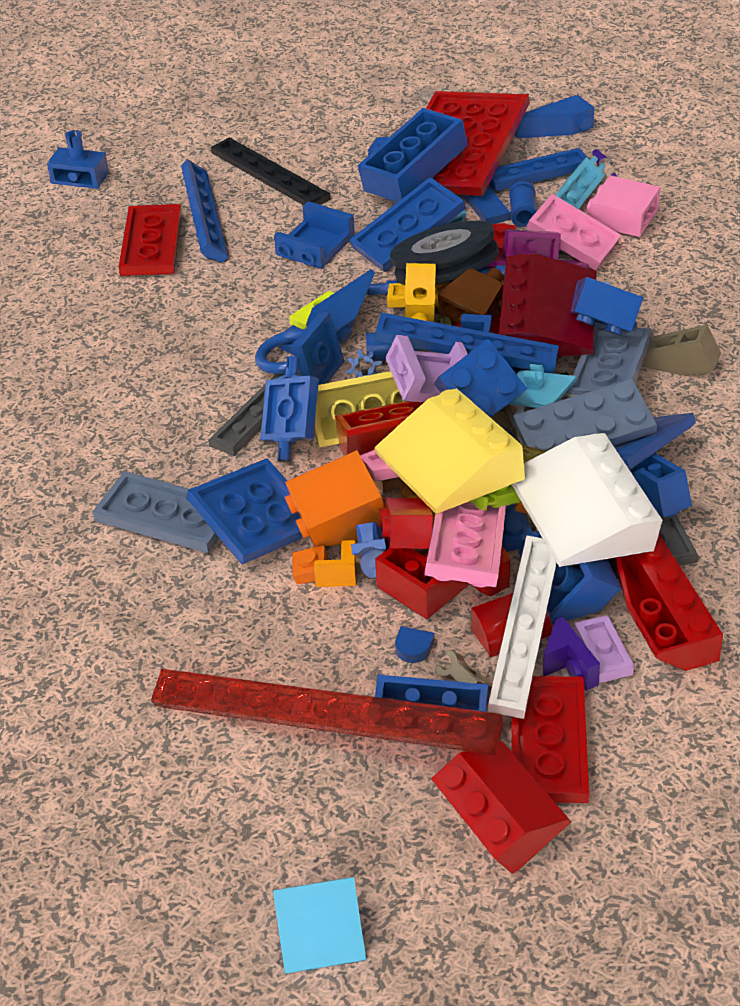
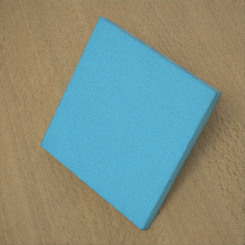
M530 364L531 371L520 370L517 374L528 389L509 405L538 408L558 402L577 381V377L544 373L542 365Z
M354 877L273 890L285 974L366 960Z

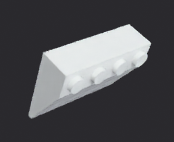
M605 433L574 437L525 462V479L512 484L559 567L654 551L662 519Z

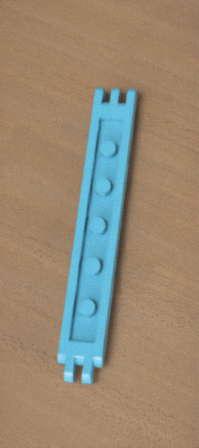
M595 155L590 160L586 157L555 195L579 209L605 176L602 170L606 166L601 163L597 167L595 163L598 158Z

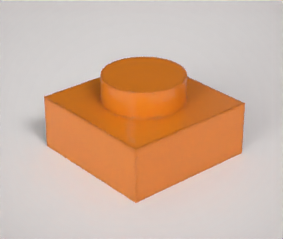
M324 545L292 553L293 579L296 584L315 581L314 562L316 560H328V552Z

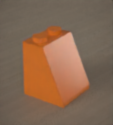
M357 450L285 482L290 495L284 498L292 515L295 513L299 514L300 519L295 521L303 539L309 536L314 547L320 545L325 547L339 545L341 541L346 540L358 542L356 525L377 522L379 525V508H385Z

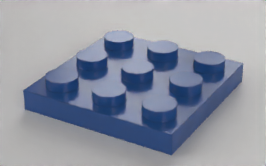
M268 458L188 490L186 499L242 565L303 538L295 521L300 519L298 513L291 514L284 498L290 495L285 483L287 480Z

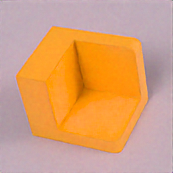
M355 540L341 541V560H316L314 562L316 587L356 586V556L352 554L351 544H355Z

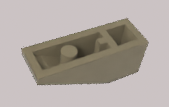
M708 325L653 336L642 367L683 376L704 375L714 371L721 351Z

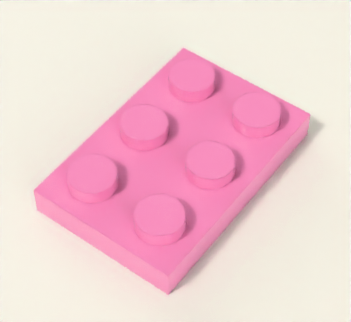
M554 194L549 196L526 226V229L530 231L561 233L559 249L579 261L589 264V267L594 270L599 268L621 237V234Z

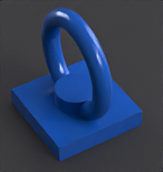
M319 312L306 329L288 330L272 336L260 345L255 354V363L260 370L269 374H285L286 362H270L266 358L276 347L294 341L291 347L294 356L300 358L298 370L301 376L311 375L319 378L318 385L328 383L345 362L331 315L328 312Z

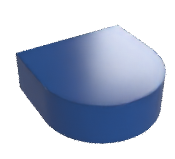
M401 626L395 640L397 656L402 661L408 663H418L425 660L429 656L435 641L434 633Z

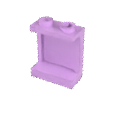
M396 335L386 360L403 401L425 402L427 399L441 394L434 385V382L442 373L466 356L467 352L462 342H456L449 354L414 351L408 336Z

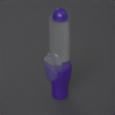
M599 149L593 150L592 155L598 158L596 161L597 165L599 166L603 163L606 166L602 171L607 178L609 176L618 177L617 172L612 167L613 162L608 155L605 156Z

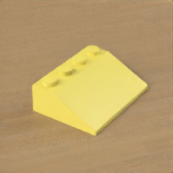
M457 388L445 390L441 394L427 399L375 446V453L435 514L525 479L522 445Z

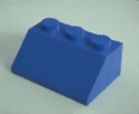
M538 530L532 536L542 538ZM524 545L518 551L520 558H522ZM608 559L561 567L556 564L547 607L552 625L555 624L556 619L562 616L567 621L600 612L622 589Z

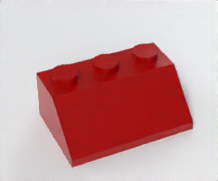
M404 401L335 415L340 451L345 456L356 450L359 455L375 450V446L424 402Z
M503 741L458 753L431 778L494 859L512 874L522 868L572 822Z

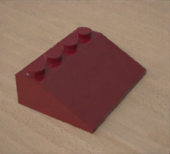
M539 254L506 256L499 335L558 345L557 357L594 354L595 322L593 326L576 320L577 315L570 312L577 282L585 277L597 280V271Z

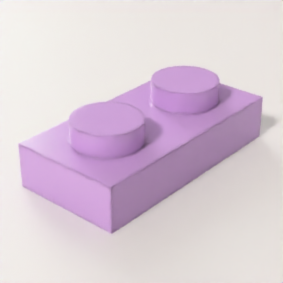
M608 615L575 623V633L600 662L599 683L633 675L634 664Z

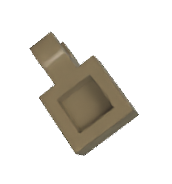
M447 650L446 654L451 658V665L448 669L437 665L435 667L436 672L443 677L455 679L458 682L488 684L487 700H489L493 684L476 669L471 668L465 662L462 655Z

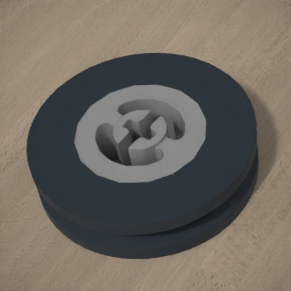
M476 220L449 223L422 231L403 240L390 252L391 263L396 267L394 273L397 282L406 285V263L436 264L435 284L455 280L468 269L478 271L489 265L499 255L497 242L493 240L495 233L492 224Z

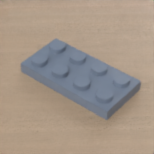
M595 328L594 354L581 355L573 376L577 377V381L567 393L581 395L633 379L636 384L652 340L651 328H632L631 332H622L621 336L607 332L604 328Z
M633 379L513 415V424L530 460L574 437L605 433L612 445L615 446L657 433V424Z
M126 471L121 474L92 511L94 521L205 553H209L219 539L217 534L186 499L188 488Z

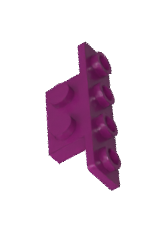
M505 230L502 257H497L485 268H496L497 265H506V256L517 254H539L558 260L561 233ZM560 260L589 268V264L579 260Z

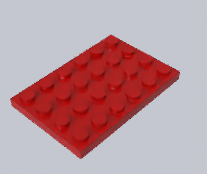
M435 91L426 109L462 119L468 146L432 179L454 194L483 196L530 104L529 94Z

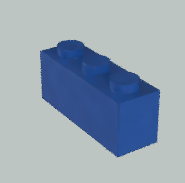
M378 674L373 707L375 726L484 735L488 684Z

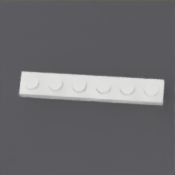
M526 536L487 712L522 719L525 716L557 564L543 538Z

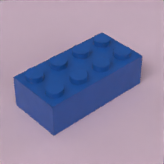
M425 108L419 110L357 165L364 191L398 202L429 177L433 178L468 146L463 120Z

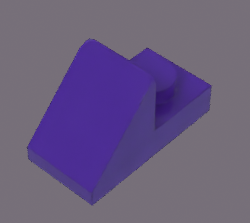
M563 616L556 619L543 656V676L566 668L569 676L584 677V688L586 691L599 686L600 662Z

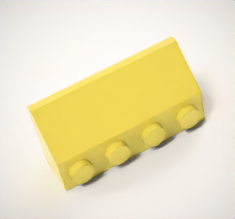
M391 371L318 385L314 435L319 448L339 444L335 415L404 402Z

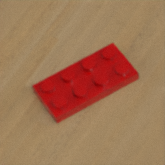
M181 204L136 205L128 207L118 266L120 276L174 274L182 217Z
M533 676L524 719L511 716L512 753L555 803H589L584 677Z

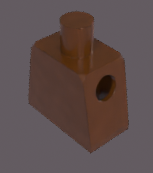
M491 268L486 274L474 269L466 270L438 293L439 314L449 317L460 324L462 314L492 315L493 323L502 307L504 287L502 272L496 268Z

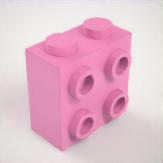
M609 176L605 183L599 186L595 197L589 200L587 214H590L592 218L616 232L641 237L658 211L660 187Z

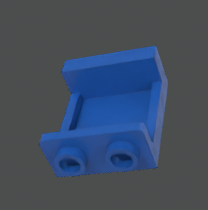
M308 201L302 206L303 221L289 234L277 232L274 235L276 255L322 269L355 236L354 215Z

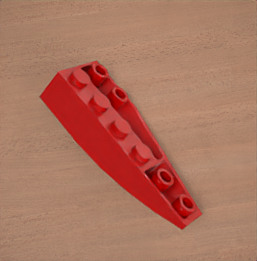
M658 534L654 551L615 557L626 608L656 659L684 671L719 662L723 633L660 534Z

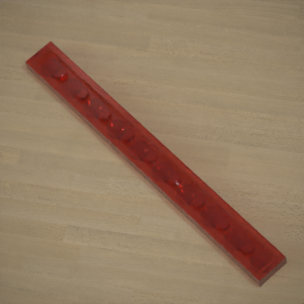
M161 669L151 698V702L155 706L168 709L488 755H496L504 721L501 714L169 669Z

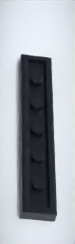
M230 137L211 147V153L302 205H305L308 201L322 205L331 200L329 192Z

